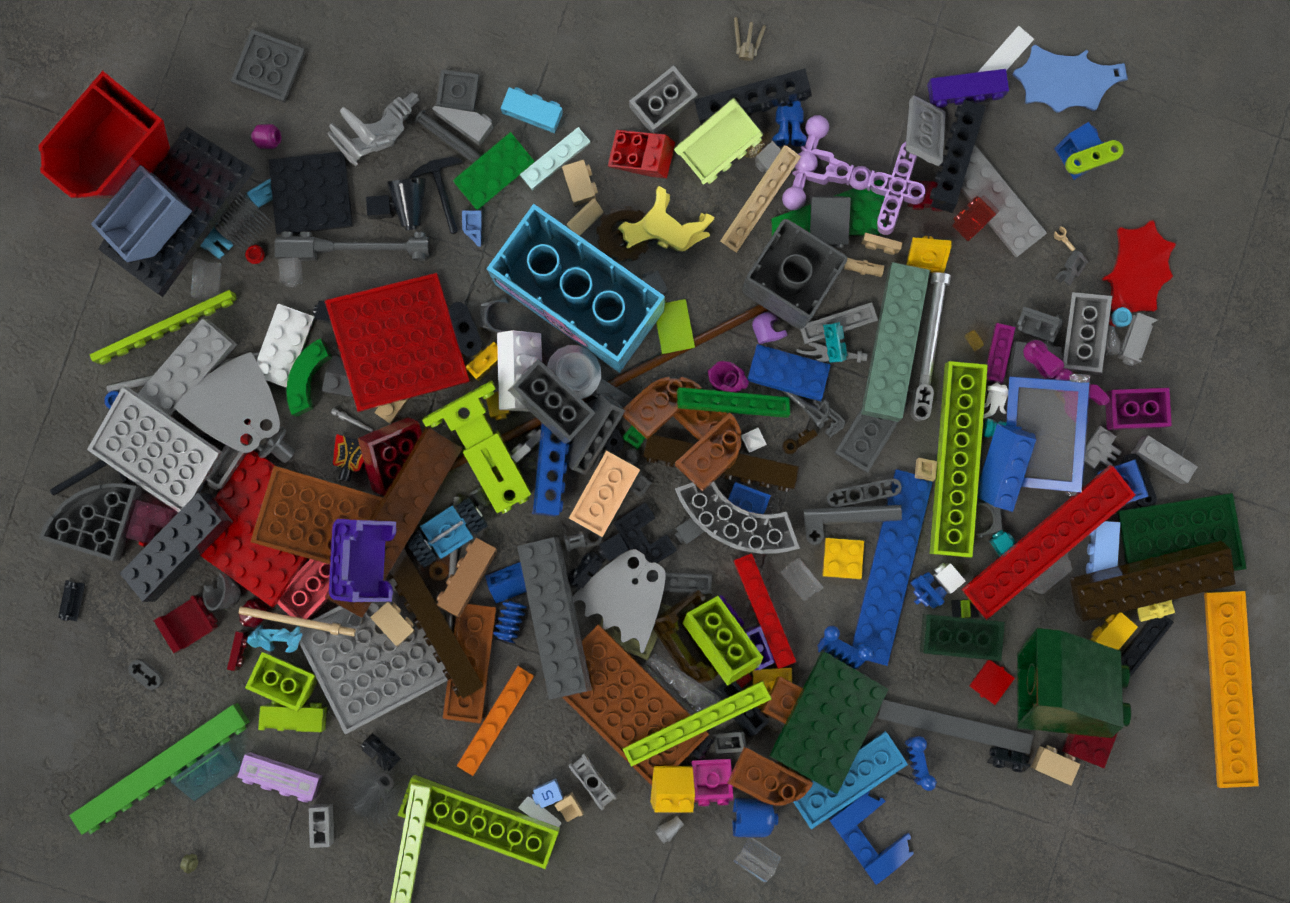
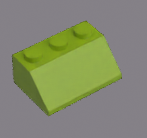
M262 652L245 688L298 712L311 696L318 680L315 674Z

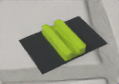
M969 599L951 600L952 619L979 617V611Z

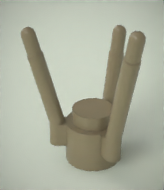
M735 17L736 54L739 55L741 60L753 61L754 57H757V51L766 26H762L755 47H753L754 44L751 43L753 22H750L747 42L742 43L741 46L738 18Z

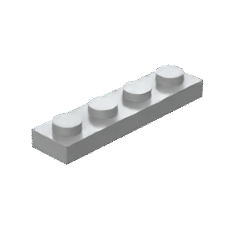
M871 302L809 322L805 328L800 329L804 344H809L825 338L823 328L825 324L840 322L843 325V332L877 322L878 319Z

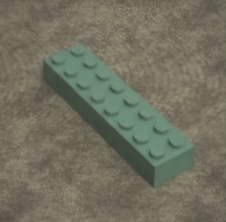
M894 262L888 268L862 405V415L896 422L903 418L930 270Z

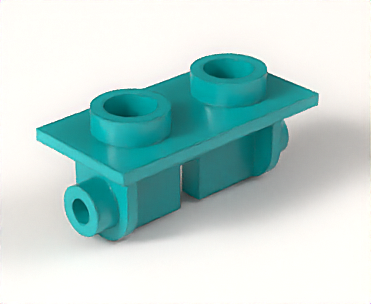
M840 322L823 325L829 362L847 360L846 344L839 341L844 339L843 325Z

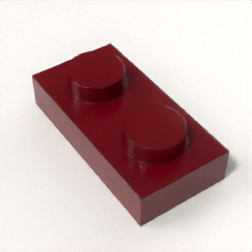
M241 630L235 632L227 670L237 671L243 666L245 660L243 652L244 648L248 646V632Z

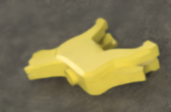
M658 186L656 189V201L652 209L639 222L633 224L624 222L618 227V230L623 233V239L628 243L626 248H630L642 241L656 239L658 240L657 244L665 249L670 247L675 251L683 252L700 240L710 236L709 232L703 231L712 223L714 217L707 213H701L698 222L684 225L679 224L666 213L670 195L666 193V189Z

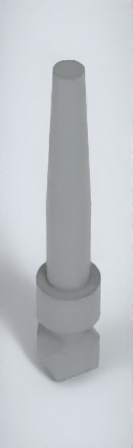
M337 408L332 409V415L339 416L338 418L373 432L372 428L348 416L347 413L340 412Z

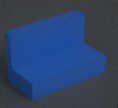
M521 562L485 576L488 588L496 603L527 592Z

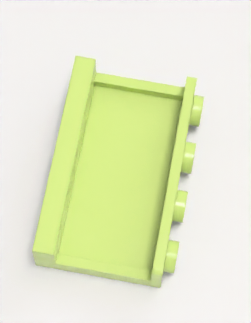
M732 98L679 143L674 150L691 167L703 185L706 182L710 184L717 178L716 174L721 170L725 172L732 166L731 162L736 157L738 160L747 153L746 149L751 145L755 147L762 141L760 137L763 136V133L738 102Z

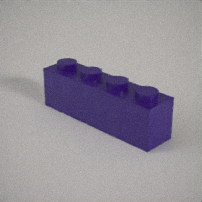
M1006 69L931 78L927 84L930 104L936 105L938 108L945 107L949 103L962 105L964 100H974L975 103L983 102L988 98L1000 100L1009 92Z

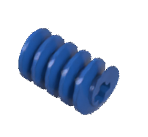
M512 601L503 602L507 609L500 610V612L505 616L498 617L502 624H497L495 627L500 631L493 632V634L498 639L516 644L511 638L518 637L514 631L520 630V627L516 623L523 622L518 616L525 615L521 608H527V606Z

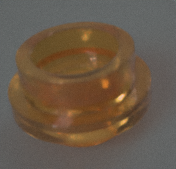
M441 561L434 562L429 568L430 576L437 581L445 579L449 572L448 566ZM438 567L442 568V574L440 575L436 573Z

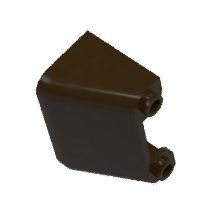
M700 590L692 592L658 616L653 630L686 679L692 684L711 681L719 674L683 624L688 612L706 603V598Z

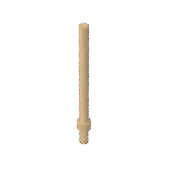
M242 606L239 608V614L328 631L333 635L343 634L354 637L356 629L343 627L338 623L328 624Z

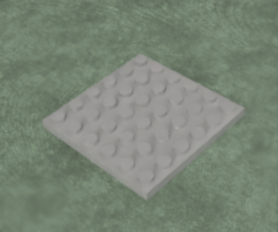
M394 578L389 580L388 582L393 588L392 602L389 603L391 605L395 603L402 610L399 614L404 619L408 617L414 623L413 620L416 617L413 612L409 613L404 605L407 602L403 595L399 596L394 586L397 584ZM372 602L363 618L338 606L313 619V621L328 624L338 623L343 627L356 629L354 637L343 634L333 635L328 631L299 626L300 633L303 634L299 644L345 735L448 681L442 671L445 667L442 662L438 664L433 656L435 652L433 646L428 647L423 638L426 635L423 629L418 630L414 623L413 629L415 632L397 647L370 618L387 602Z

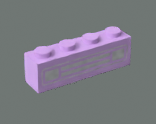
M249 752L244 755L237 777L243 779L242 782L251 785L257 783L261 785L262 789L270 791L275 789L283 796L289 797L294 795L298 797L299 801L308 803L316 798L323 776Z

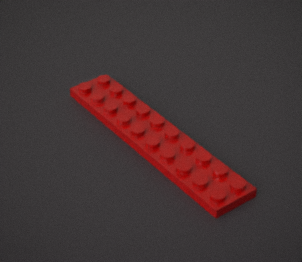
M1109 465L1085 485L1081 492L1073 495L961 590L987 620L1136 495L1114 466Z

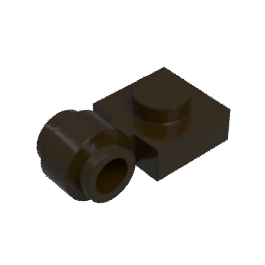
M807 428L798 434L800 438L796 441L794 439L785 440L782 444V450L786 454H793L799 447L818 436L814 429L809 431ZM788 443L793 445L792 450L787 448Z

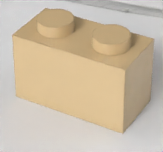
M584 160L562 166L574 206L590 202L592 199L596 200L595 194L598 191L595 182L591 183L589 176L592 175L589 164L585 165Z
M387 602L370 618L399 647L415 632L413 629L415 625L408 617L404 619L399 614L402 610L395 603L391 605Z
M1049 745L1046 748L1039 746L1031 768L1072 786L1080 764L1075 762L1076 757L1067 753L1064 756L1057 754L1058 750Z

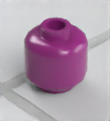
M259 124L254 128L251 139L259 149H275L281 142L282 136L280 130L275 125Z

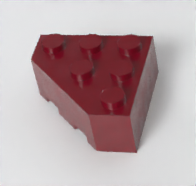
M407 417L358 438L371 488L376 493L382 496L386 495L422 434L418 421Z

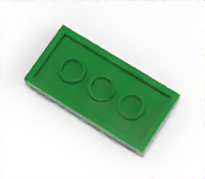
M510 132L452 181L473 207L478 210L535 161Z

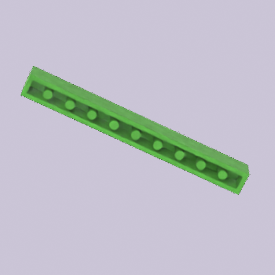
M238 703L230 706L69 815L81 835L87 832L91 835L101 828L99 824L104 821L109 823L117 817V812L120 810L125 812L133 806V801L136 799L141 801L150 795L148 791L151 789L157 790L166 784L164 780L169 777L174 779L182 773V768L185 766L190 768L198 762V757L201 755L206 757L215 751L213 747L216 745L222 746L231 740L229 736L234 733L239 735L247 729L246 725L250 723L249 719Z

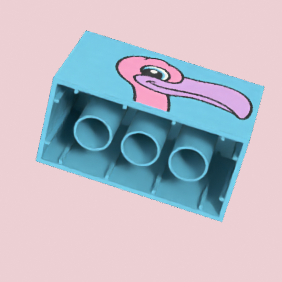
M535 204L531 206L487 267V271L496 286L579 345L589 349L596 357L619 373L664 312V295Z

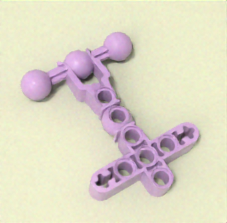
M814 115L808 119L805 125L806 133L809 136L806 145L800 147L802 152L798 153L801 158L795 165L796 170L792 172L795 176L793 185L786 189L782 196V201L786 208L798 210L806 202V194L803 191L806 179L822 185L828 182H835L839 184L847 183L848 186L850 184L857 190L867 188V191L872 190L876 194L885 196L878 217L877 228L881 234L889 235L895 228L903 201L911 204L921 203L924 200L925 188L921 183L910 180L917 155L910 153L909 160H906V152H908L905 150L906 142L900 148L892 175L882 172L875 173L873 170L871 172L865 166L854 168V165L849 166L847 163L835 159L833 153L816 149L819 139L827 135L829 123L823 116ZM817 158L829 162L824 175L813 173L818 165ZM906 167L909 171L902 174L898 169ZM839 170H846L848 172L845 176L837 174ZM858 175L866 177L864 181H857L855 178ZM876 180H882L884 182V185L879 187L876 186L874 182ZM895 185H900L903 189L896 192L892 188ZM913 190H919L921 192V195L918 197L912 196L911 192ZM895 203L897 208L890 210L887 208V205ZM887 216L890 217L889 225H887V227H883V224H885Z

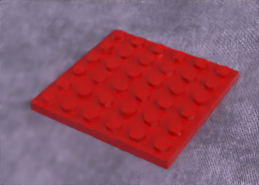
M437 273L325 300L357 412L470 382Z
M253 450L246 454L224 488L220 489L214 498L233 523L200 556L265 603L275 607L307 558L250 542L273 467L276 466L266 458H260L258 453Z

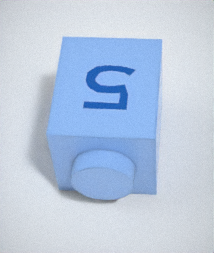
M556 778L535 787L533 790L534 794H532L535 804H539L541 809L562 800L564 797Z

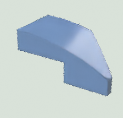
M482 210L462 211V230L477 246L482 245Z

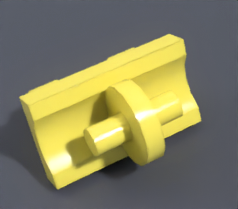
M1172 600L1137 608L1141 622L1154 618H1163L1165 615L1175 613Z

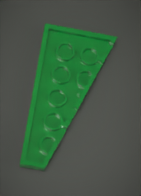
M876 180L874 184L880 187L884 185V182ZM854 188L834 195L851 198L849 236H864L865 233L883 235L878 231L877 222L885 196L876 194L872 190L867 191V188L864 190ZM811 204L772 218V236L784 219L790 220L810 233Z

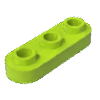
M1111 140L1072 154L1067 158L1065 167L1071 174H1080L1118 160L1122 156L1124 149L1119 141ZM1111 147H1115L1117 152H1112ZM1093 154H1097L1098 159H1094ZM1074 160H1078L1080 166L1075 165Z

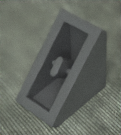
M742 728L712 734L715 741L716 754L742 752L743 748L746 747Z

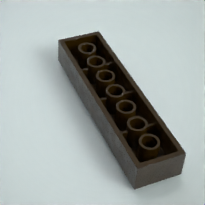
M1222 541L1070 578L1075 611L1083 622L1236 584L1231 549Z

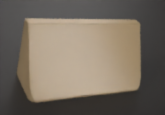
M592 199L567 223V228L580 236L604 213L598 202Z

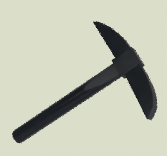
M456 157L429 161L427 164L417 168L409 176V179L430 172L433 174L451 234H456L458 230L440 171L443 168L463 164Z
M100 460L50 489V493L55 496L108 464ZM118 471L123 483H126L128 478Z

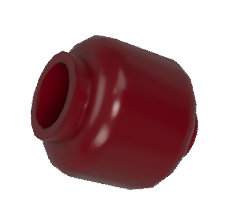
M249 599L242 606L267 611V605L260 599ZM238 611L240 622L246 627H258L264 620L262 618L241 615Z

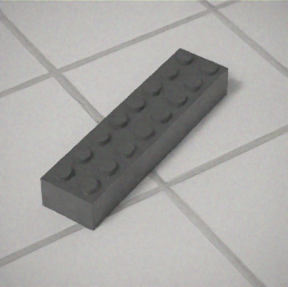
M553 537L517 546L549 700L591 691L592 687L560 538Z

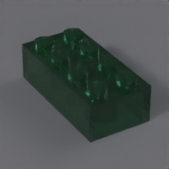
M923 614L920 652L924 654L1002 661L1005 622Z

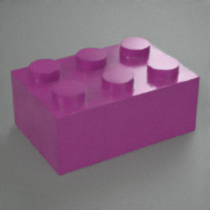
M1169 388L1124 389L1105 392L1110 398V402L1105 405L1107 430L1154 429L1172 426Z

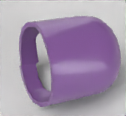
M772 312L762 313L755 317L752 322V327L759 344L776 341L788 336L785 330L775 332L773 323L779 318Z

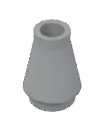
M676 816L674 819L658 826V829L654 832L661 842L665 844L667 841L670 842L684 824Z

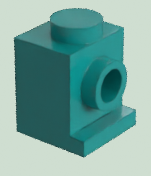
M1002 530L992 534L993 538L989 540L999 556H1002L1016 543L1011 534H1007Z

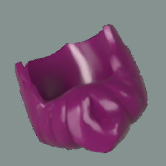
M719 361L708 370L709 381L716 391L737 393L741 389L747 388L749 384L744 371L732 362Z

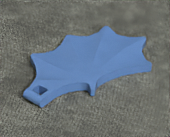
M1033 45L1027 63L1021 68L1016 69L1012 75L1022 83L1025 89L1026 104L1033 102L1045 103L1056 113L1074 106L1096 111L1106 90L1118 82L1128 80L1125 64L1099 65L1087 59L1088 50L1078 56H1063L1053 54L1037 45ZM1115 70H1118V77L1114 75Z

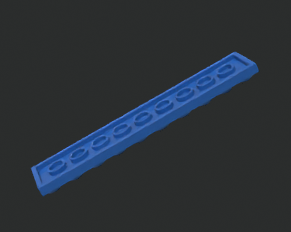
M897 469L894 471L893 479H897L901 483L902 490L899 495L889 497L886 506L901 505L902 520L885 521L881 524L852 642V647L857 650L864 645L872 647L874 656L869 661L888 666L933 482L915 478V474ZM892 482L890 490L892 493H895L896 488H899V486Z

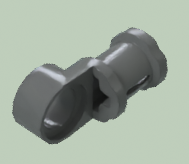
M586 529L579 531L575 535H564L567 551L571 552V549L582 546L586 548L597 545L602 541L603 537L600 536L598 541L591 542L588 538L591 530Z

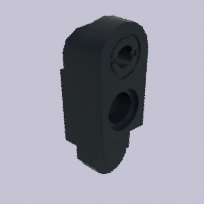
M455 302L450 306L449 315L459 349L466 357H476L483 350V342L467 305L462 302ZM463 324L470 325V329L466 333L460 332ZM470 342L474 343V347L472 349L467 348V345Z

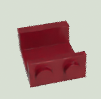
M199 595L191 596L189 601L165 616H160L153 620L173 653L184 650L218 628L216 617L213 613H209L204 604L203 597H199Z

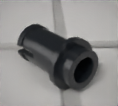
M707 736L693 750L692 754L700 760L703 757L705 758L706 756L704 755L715 741Z

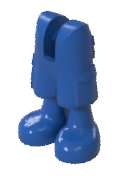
M799 101L791 102L792 107L778 106L776 110V123L780 125L778 133L773 136L772 141L779 147L789 143L788 124L792 125L791 144L796 147L806 145L807 137L802 133L800 127L804 122V112Z

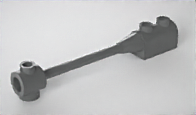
M281 232V236H277L275 239V258L279 261H317V253L335 250H407L409 255L412 256V260L426 261L427 256H430L431 249L430 237H426L424 232H415L414 237H409L406 243L334 242L312 236L311 232H300V236H293L292 232Z

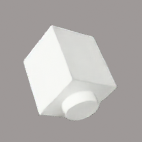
M951 563L940 564L935 569L936 573L933 575L944 590L950 594L965 582V579Z

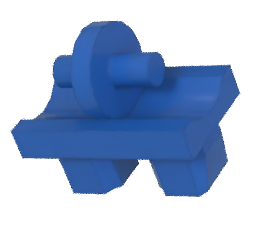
M929 572L913 579L910 584L916 589L913 591L917 596L914 600L916 605L922 602L925 606L930 605L934 609L945 602L943 598L947 592L941 586L935 590L931 587L930 584L934 581V577Z

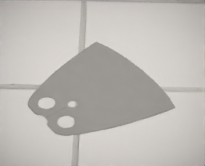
M251 352L236 357L209 373L195 387L193 386L186 392L174 407L181 415L211 437L244 453L253 451L259 446V442L263 438L272 437L280 429L279 415L272 393ZM247 418L251 420L249 425L244 423V420ZM264 419L272 422L273 426L268 431L260 428V423ZM250 434L253 438L252 443L247 446L241 444L240 438L242 435Z

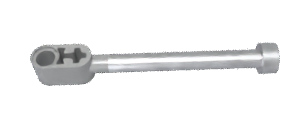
M934 272L931 277V284H934L920 381L919 386L913 392L910 412L912 419L918 422L927 419L931 414L934 395L931 379L945 287L950 285L951 275L947 273ZM924 389V392L927 393V396L923 398L922 403H917L922 401L923 395L920 394V391ZM918 407L924 409V417L917 415L916 410Z

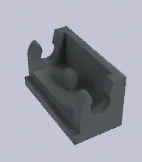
M1027 307L1023 308L1017 323L1019 332L1051 343H1055L1063 325L1060 318Z

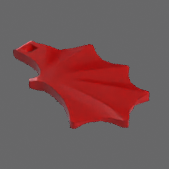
M1153 220L1138 229L1120 227L1117 229L1118 255L1114 268L1109 275L1102 278V281H1108L1111 284V312L1113 313L1121 307L1129 309L1131 313L1139 311L1154 312L1157 310L1159 290L1163 284L1173 277L1169 269L1168 260L1176 243L1163 239L1158 233ZM1110 316L1109 325L1114 328L1115 325L1112 323Z

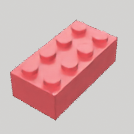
M310 559L297 572L277 604L289 616L310 620L329 600L325 598V595L329 590L330 564Z

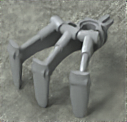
M413 92L404 99L397 97L385 108L382 119L372 124H364L348 109L342 107L340 110L341 115L359 137L350 139L333 123L329 125L331 131L327 134L349 162L357 167L359 166L357 162L361 156L394 145V141L404 130L402 122L411 113V108L420 100L418 95Z

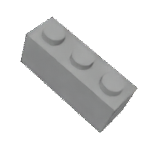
M1149 435L1141 437L1131 452L1179 484L1188 483L1198 467Z

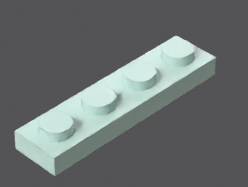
M579 127L576 128L520 174L521 178L533 191L590 144V140Z

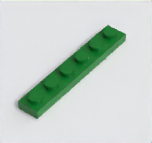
M681 387L677 390V404L680 409L784 418L790 416L789 397Z

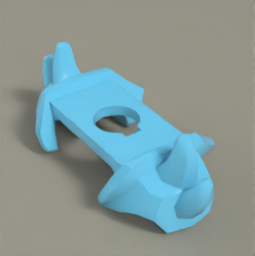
M260 625L254 631H251L247 643L254 648L262 647L271 652L275 649L272 641L287 642L288 648L285 652L291 653L297 650L303 634L300 633L299 626L290 632L285 628L281 630L263 629V625Z

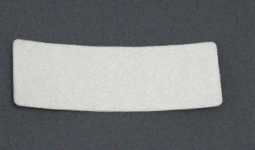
M529 796L518 807L532 818L557 827L561 825V822L545 808L541 809L540 805H536Z

